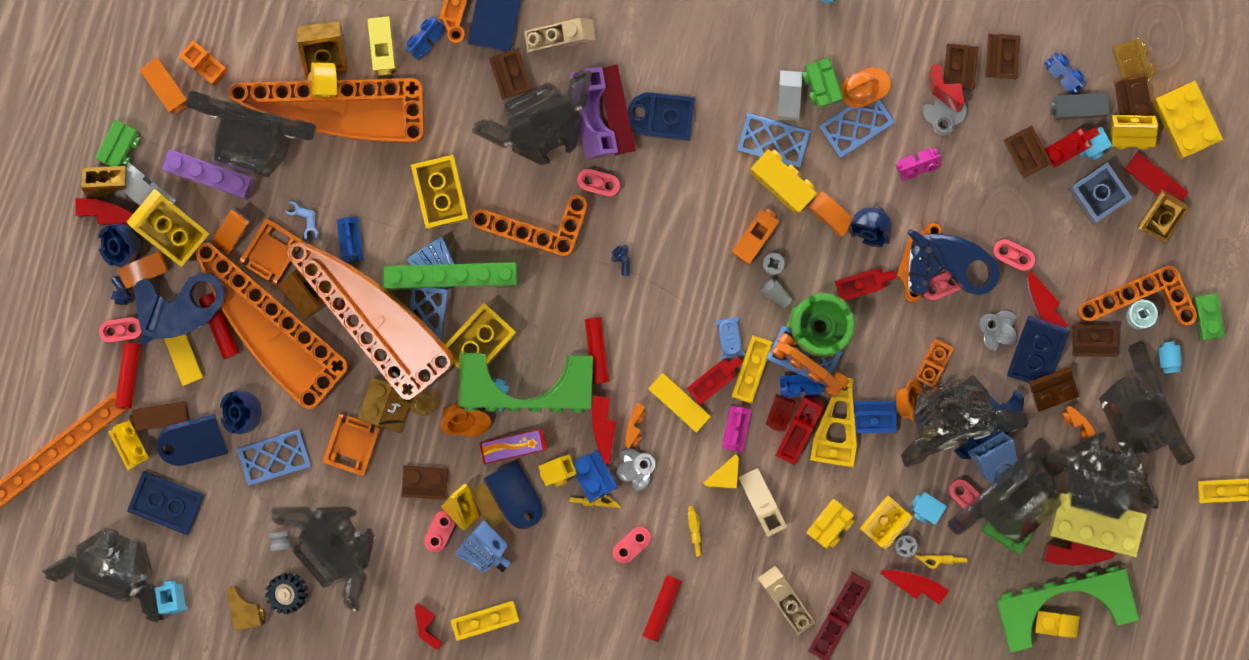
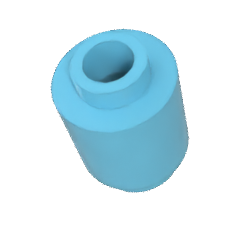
M1175 341L1162 343V347L1158 348L1160 368H1163V374L1181 372L1182 358L1180 345H1175Z

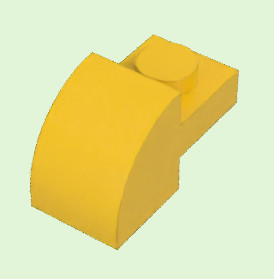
M1038 611L1034 633L1078 638L1080 616Z

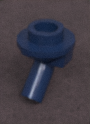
M619 245L611 253L613 255L611 258L612 262H622V276H630L629 247L627 245Z
M118 276L113 277L111 282L117 291H113L110 300H115L114 304L127 305L128 301H132L131 293L126 292V288Z

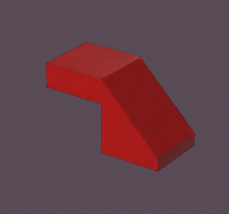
M932 65L929 72L932 94L955 112H961L964 105L961 83L944 84L941 65Z
M417 603L414 608L419 638L434 649L439 650L444 642L426 630L436 615L420 603Z

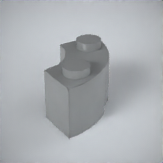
M127 163L125 166L127 169L126 189L117 190L116 192L125 199L130 197L141 205L150 193L156 189L174 204L176 201L131 163Z

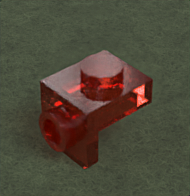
M776 394L765 424L775 431L786 432L796 401Z

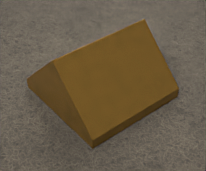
M1161 189L1139 222L1138 229L1167 243L1191 207Z

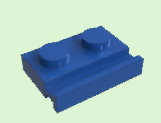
M853 401L856 433H897L896 401Z
M598 450L573 462L577 472L575 476L590 503L618 489Z

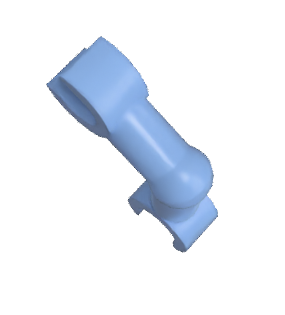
M290 201L289 203L295 205L296 209L292 213L285 212L291 216L299 215L306 218L307 229L304 231L305 239L308 240L309 231H314L315 239H318L319 232L315 229V212L299 207L296 202Z

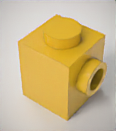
M570 454L538 466L540 477L544 481L545 486L554 484L556 488L566 484L567 478L577 475Z

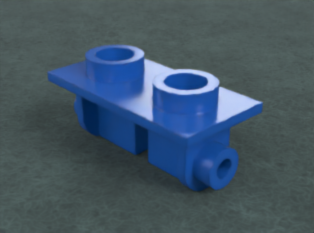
M433 16L430 19H425L420 26L421 30L417 35H412L406 43L407 47L404 50L409 53L413 52L412 56L417 60L423 58L432 47L426 41L430 39L436 43L445 32V26L441 22L437 23L438 19Z
M1056 52L1051 56L1054 61L1049 58L1044 63L1047 66L1045 69L1056 79L1063 74L1065 77L1059 83L1069 93L1072 92L1075 95L1080 90L1078 85L1083 87L1087 83L1084 80L1085 76L1078 69L1074 70L1069 65L1070 61L1064 54L1061 53L1059 55Z
M344 217L337 220L342 261L364 260L358 217Z
M802 375L780 376L781 396H786V398L801 396V392H805V395H821V393L825 392L823 384L816 383Z

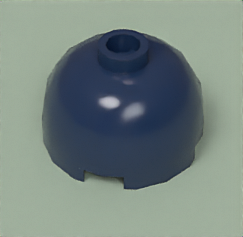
M880 207L863 208L853 216L848 232L853 238L855 234L863 238V244L872 247H882L884 243L889 244L891 240L893 222Z
M117 223L108 225L101 229L98 238H101L102 247L99 248V252L104 261L110 266H126L136 260L141 251V240L138 233L127 224Z
M239 390L229 392L222 398L220 408L223 407L224 418H221V422L229 433H248L260 424L262 406L254 394Z

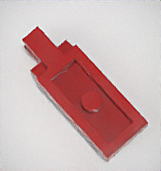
M1097 127L1087 132L1080 128L1045 148L1053 168L1091 148L1092 143L1090 140L1100 135Z
M876 268L837 280L835 285L839 298L847 301L883 290V288L887 287L886 282L897 277L894 270L883 273L882 268Z
M738 356L729 363L724 359L686 389L696 402L701 405L734 379L733 377L737 375L734 370L742 364V361Z

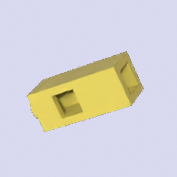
M389 16L367 19L373 71L378 73L379 76L392 75L391 71H396L391 19Z

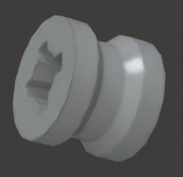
M770 253L764 258L762 267L767 274L775 276L782 272L785 262L781 255Z
M291 532L269 533V538L272 541L270 551L292 549V544L289 543Z
M903 535L897 538L894 548L900 556L911 557L917 551V542L913 537Z

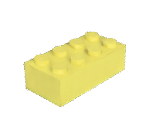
M1058 493L1048 536L1137 557L1147 514Z

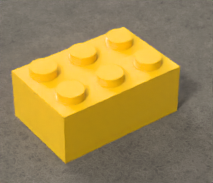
M1196 81L1152 101L1179 160L1223 140Z
M768 149L748 172L797 215L817 194L814 191L816 187L809 180L803 181L797 176L799 171L791 164L786 166L782 162L783 157L777 151L773 150L771 152Z
M454 155L411 165L427 231L470 221Z
M156 189L150 193L127 221L136 232L180 267L186 263L209 235L202 226Z
M483 303L445 345L453 354L455 359L454 365L459 368L460 353L486 354V365L488 366L514 338L517 332Z

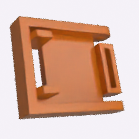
M266 218L239 263L243 265L248 258L251 259L246 267L268 281L275 274L276 276L272 283L277 285L292 262L288 257V248L294 243L304 241ZM274 228L291 238L287 245L270 236ZM299 246L296 248V254H297L298 250L300 249Z
M339 413L323 463L365 476L381 427L376 426L374 433H371L373 424L347 416L344 424L342 423L344 414ZM340 454L357 460L355 468L335 462L337 455Z

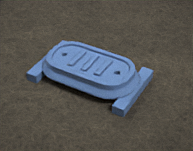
M739 317L715 321L716 325H719L718 332L721 350L724 355H721V359L745 356V351L741 352L742 341L739 325L737 324Z

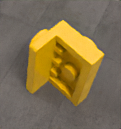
M130 420L120 423L108 431L127 470L133 469L149 459Z
M887 496L859 529L877 545L886 550L895 542L900 532L909 526L913 516L891 497Z

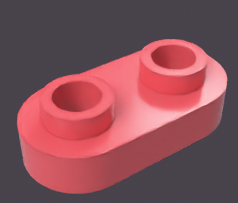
M585 169L577 177L579 187L587 192L612 197L620 189V182L617 177L607 173ZM591 177L592 183L589 185L585 184L584 179ZM608 182L612 183L613 189L607 190L605 184Z
M1000 240L993 247V255L997 260L1017 270L1027 271L1035 263V256L1030 250L1009 240ZM1001 247H1005L1007 249L1006 255H1002L1000 253ZM1021 256L1026 257V264L1020 263L1019 259Z
M945 272L933 277L930 281V286H934L936 292L931 294L927 291V293L922 295L927 300L934 301L959 291L961 287L957 282L954 286L950 285L948 280L952 276Z
M129 317L104 322L99 328V335L102 340L114 343L137 339L142 335L139 320ZM134 324L136 331L131 333L129 327ZM110 328H114L115 330L113 336L108 335V330Z
M955 480L951 483L949 487L951 498L969 515L978 517L986 512V499L967 481ZM958 486H961L964 490L961 495L956 493ZM975 501L979 503L977 510L972 508V503Z
M440 511L435 515L425 536V547L431 552H440L445 548L456 523L445 511ZM443 517L448 519V524L446 526H443L440 523V520ZM433 537H437L439 539V544L437 546H434L431 543Z
M644 527L634 528L615 545L613 549L614 559L619 563L630 562L649 545L651 540L649 531ZM637 534H643L644 540L642 542L636 541ZM622 548L628 551V555L625 557L619 554Z

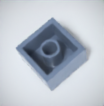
M1108 162L1068 189L1092 225L1132 199Z

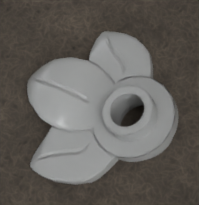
M937 98L934 105H924L923 115L926 121L933 124V129L937 134L946 136L954 130L955 125L964 120L967 108L964 103L961 112H955ZM945 121L948 125L947 128L942 129L940 122Z
M1000 311L996 315L992 313L983 315L980 319L979 327L984 333V345L989 350L995 352L1000 343L1004 345L1015 344L1017 342V335L1011 326L1017 321L1018 317L1009 311ZM992 320L993 327L989 328L988 323Z
M632 448L620 452V457L624 463L618 467L615 475L616 478L621 481H632L634 491H641L650 483V473L656 468L655 458L649 453H639ZM642 460L647 461V468L641 465Z

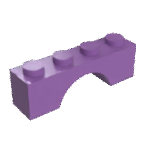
M602 67L582 69L570 74L585 159L603 158L618 153L614 131L604 125L600 116V98L606 89Z
M170 149L162 167V170L166 173L210 186L248 200L254 182L252 177Z

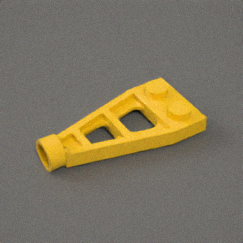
M847 378L850 381L846 386L848 389L845 391L840 390L835 398H830L813 438L810 455L811 461L848 467L854 466L857 448L852 395L854 379ZM837 401H843L847 404V417L845 419L832 416ZM832 423H841L845 427L846 439L843 443L831 442L826 439V433Z

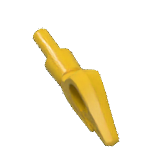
M608 494L603 497L608 498L611 501L609 503L601 501L602 498L590 503L587 496H584V498L570 497L569 500L571 503H581L583 506L616 507L621 509V506Z
M688 506L691 540L695 546L696 557L701 556L700 542H702L699 532L700 519L693 506Z
M915 555L917 559L930 569L938 568L941 563L953 565V563H967V558L953 557V555ZM928 559L935 561V564L930 565L926 561Z

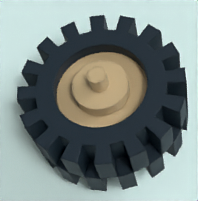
M283 573L269 582L270 585L266 587L268 592L265 593V597H269L267 603L272 604L270 607L272 610L277 609L279 614L282 612L283 614L293 613L306 603L305 598L308 597V593H305L308 588L303 586L305 581H300L299 575L293 576L294 573Z

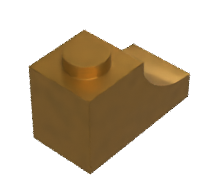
M125 166L82 168L81 189L85 197L90 199L108 198V194L126 189L127 169Z
M238 586L226 588L235 631L263 625V620H266L264 608H260L259 603L252 604L241 595Z

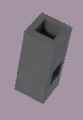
M1108 93L1055 96L1053 102H1050V114L1054 115V120L1107 117L1109 115Z

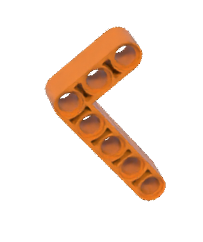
M574 195L569 199L558 233L482 209L473 212L471 222L480 231L560 257H568L574 251L587 211V202L580 195ZM575 200H580L583 202L584 207L580 211H574L571 208V204ZM480 214L487 216V222L482 226L477 225L475 222L476 217ZM574 221L577 224L576 230L573 232L566 231L564 228L566 222ZM498 222H507L508 228L505 232H498L496 230ZM526 228L529 231L528 236L525 239H519L516 235L518 229ZM543 234L549 237V243L545 246L537 243L538 237ZM562 241L570 244L569 251L565 253L558 250V245Z
M1172 266L1163 267L1082 303L1076 312L1079 320L1090 322L1161 290L1174 321L1179 326L1193 324L1197 319V313L1178 271ZM1164 271H1169L1172 274L1171 282L1163 280L1162 274ZM1145 279L1151 281V291L1144 290L1142 283ZM1125 288L1132 291L1133 296L1130 300H1126L1122 295ZM1174 290L1181 294L1179 302L1173 301L1171 297ZM1105 297H1109L1113 302V306L1110 309H1106L1103 306L1102 302ZM1085 306L1092 308V317L1087 318L1083 315L1082 311ZM1183 310L1188 311L1190 314L1188 322L1182 321L1180 317Z

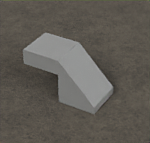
M780 70L777 119L799 121L802 72Z

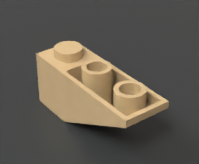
M576 18L524 31L527 52L596 41L593 19Z
M756 468L738 477L766 537L787 528L759 469Z
M776 566L758 577L760 583L797 635L815 624L809 612Z

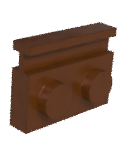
M988 34L985 78L1017 80L1019 35Z
M946 44L943 73L944 84L961 83L962 90L974 91L978 46Z
M519 48L489 58L502 100L532 91Z
M1145 74L1114 81L1119 115L1153 116Z
M1032 125L1003 140L1023 179L1052 164Z
M1073 325L1072 356L1117 357V325Z
M1070 367L1028 382L1038 412L1079 397Z
M403 465L401 497L445 500L447 468Z

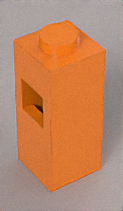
M157 57L139 69L169 113L172 115L174 113L180 114L187 108L186 105L190 103Z
M761 209L731 254L747 265H750L778 225L779 221L776 219L778 215L769 209L766 211Z

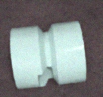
M1148 300L1134 302L1125 311L1127 324L1138 330L1151 327L1158 317L1156 306Z

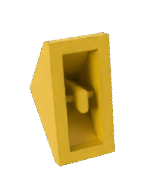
M735 454L704 481L703 484L707 487L737 488L739 457Z
M467 484L462 485L441 506L464 531L479 518Z

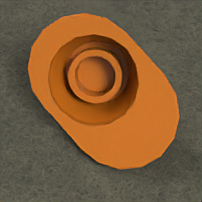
M871 67L851 75L843 82L841 86L843 101L852 108L867 106L887 95L890 90L891 80L889 75L880 68Z
M912 379L908 382L907 387L896 391V407L903 418L912 419L915 426L923 431L928 427L923 390L920 383Z
M458 402L449 407H443V420L440 427L445 434L475 437L485 433L491 425L489 415L483 411H464V407L459 406Z

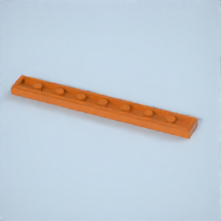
M116 391L0 480V509L127 411L114 407Z

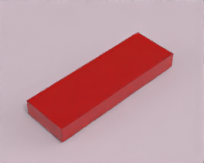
M1139 152L1133 156L1124 168L1127 173L1156 196L1163 189L1183 201L1189 193Z

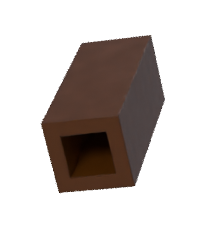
M185 401L132 409L133 414L130 415V422L135 427V431L163 428L190 420L188 404Z

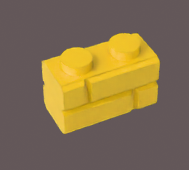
M1112 115L1110 127L1111 147H1116L1117 149L1137 147L1141 150L1156 147L1158 131L1156 116Z
M832 499L806 533L825 549H828L829 546L834 548L841 539L838 536L843 529L847 531L854 523V520H852L854 514L838 501Z

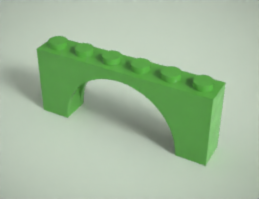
M516 262L383 266L384 289L389 292L434 287L518 288V266Z
M460 353L458 405L464 407V411H477V407H486V411L493 412L499 411V408H507L509 412H520V408H529V412H542V408H550V412H563V409H571V412L584 413V409H591L593 356L566 355L564 370L551 389L534 398L517 399L506 395L494 384L488 373L486 354Z
M1119 565L1106 568V573L1098 574V571L1086 573V578L1077 580V577L1074 576L1063 579L1064 583L1056 585L1055 582L1043 584V589L1034 590V587L1022 589V594L1013 596V592L1000 595L1001 599L995 601L1008 651L1012 653L1032 647L1031 628L1039 608L1051 597L1066 591H1082L1097 598L1109 611L1114 625L1118 626L1138 621L1139 618L1126 569H1119Z

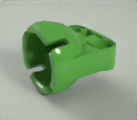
M819 293L806 298L797 307H792L786 328L792 330L793 337L802 350L813 356L827 357L841 352L849 345L854 336L855 319L853 313L850 312V307L843 299L834 294ZM816 321L824 323L825 330L822 333L814 330V323Z

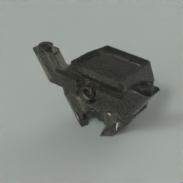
M580 70L574 73L573 78L569 82L568 92L564 95L554 85L547 82L505 103V125H501L493 120L487 121L483 119L474 125L475 127L472 129V132L502 148L510 146L512 152L539 165L549 164L551 160L546 154L551 150L565 146L566 152L571 153L577 146L582 115L579 111L586 106L592 73L590 70Z
M195 91L189 92L186 101L188 108L216 117L211 135V162L264 177H269L286 158L291 138L310 141L313 139L316 126L313 123L290 119L268 112L262 113Z
M1139 341L1130 345L1128 351L1136 373L1115 382L1099 398L1122 453H1150L1168 445L1178 464L1183 466L1193 462L1194 454L1174 412L1168 404L1164 389L1154 369L1145 343Z
M970 375L917 394L913 418L919 437L915 438L902 452L901 458L905 467H911L922 463L929 455L953 448L954 442L962 443L969 440V437L972 436L976 440L1000 431L1014 432L1026 428L1029 423L1025 412L1000 409L994 411L988 390L974 375Z
M1101 432L1069 448V451L1059 449L1032 466V472L1042 479L1053 478L1062 472L1068 473V495L1071 507L1117 520L1130 508L1135 498L1146 509H1157L1159 507V500L1149 474L1145 473L1135 445L1127 438L1123 442V454L1121 450L1115 452L1114 448L1109 450L1108 446L1103 448L1102 443L1106 439V434Z
M1038 438L1019 459L1004 471L1003 476L994 484L988 486L969 505L959 511L948 522V527L956 535H960L984 517L1001 535L1018 545L1024 541L1062 505L1055 479L1041 465L1051 451V446L1044 438Z
M309 506L272 508L271 518L278 526L282 525L284 528L298 527L301 530L294 541L292 549L296 557L323 588L344 581L343 602L348 609H353L357 612L360 609L367 574L364 571L369 566L375 539L372 529L367 528L363 535L359 533L350 521L351 517L356 516L357 511L349 506L319 507L314 512Z
M111 528L100 530L76 546V553L71 552L42 571L46 574V579L57 582L58 579L64 580L74 573L75 583L119 601L131 602L135 597L140 600L142 613L147 614L146 619L156 623L159 620H164L163 614L158 613L155 592L157 586L147 582L153 575L146 543L136 538L134 540L120 535L117 530Z

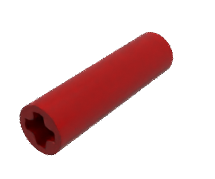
M213 293L198 299L201 307L207 308L215 301ZM220 310L208 324L221 356L225 360L239 354V351L223 312Z
M602 317L584 319L589 356H593L592 384L608 383L610 381Z
M124 342L115 408L132 410L141 349L140 344Z
M666 575L643 632V637L659 642L683 581Z

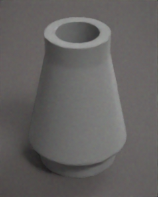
M769 278L760 288V291L763 293L762 296L784 309L792 301V298L777 279Z

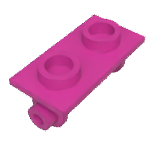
M929 148L918 152L919 160L915 161L913 155L899 159V162L895 163L900 172L901 181L914 179L919 174L933 172L938 167H941V155L938 154L937 149Z
M730 406L722 449L743 452L751 414L750 409Z

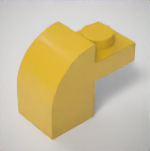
M311 63L308 81H311L312 97H335L337 95L335 64Z

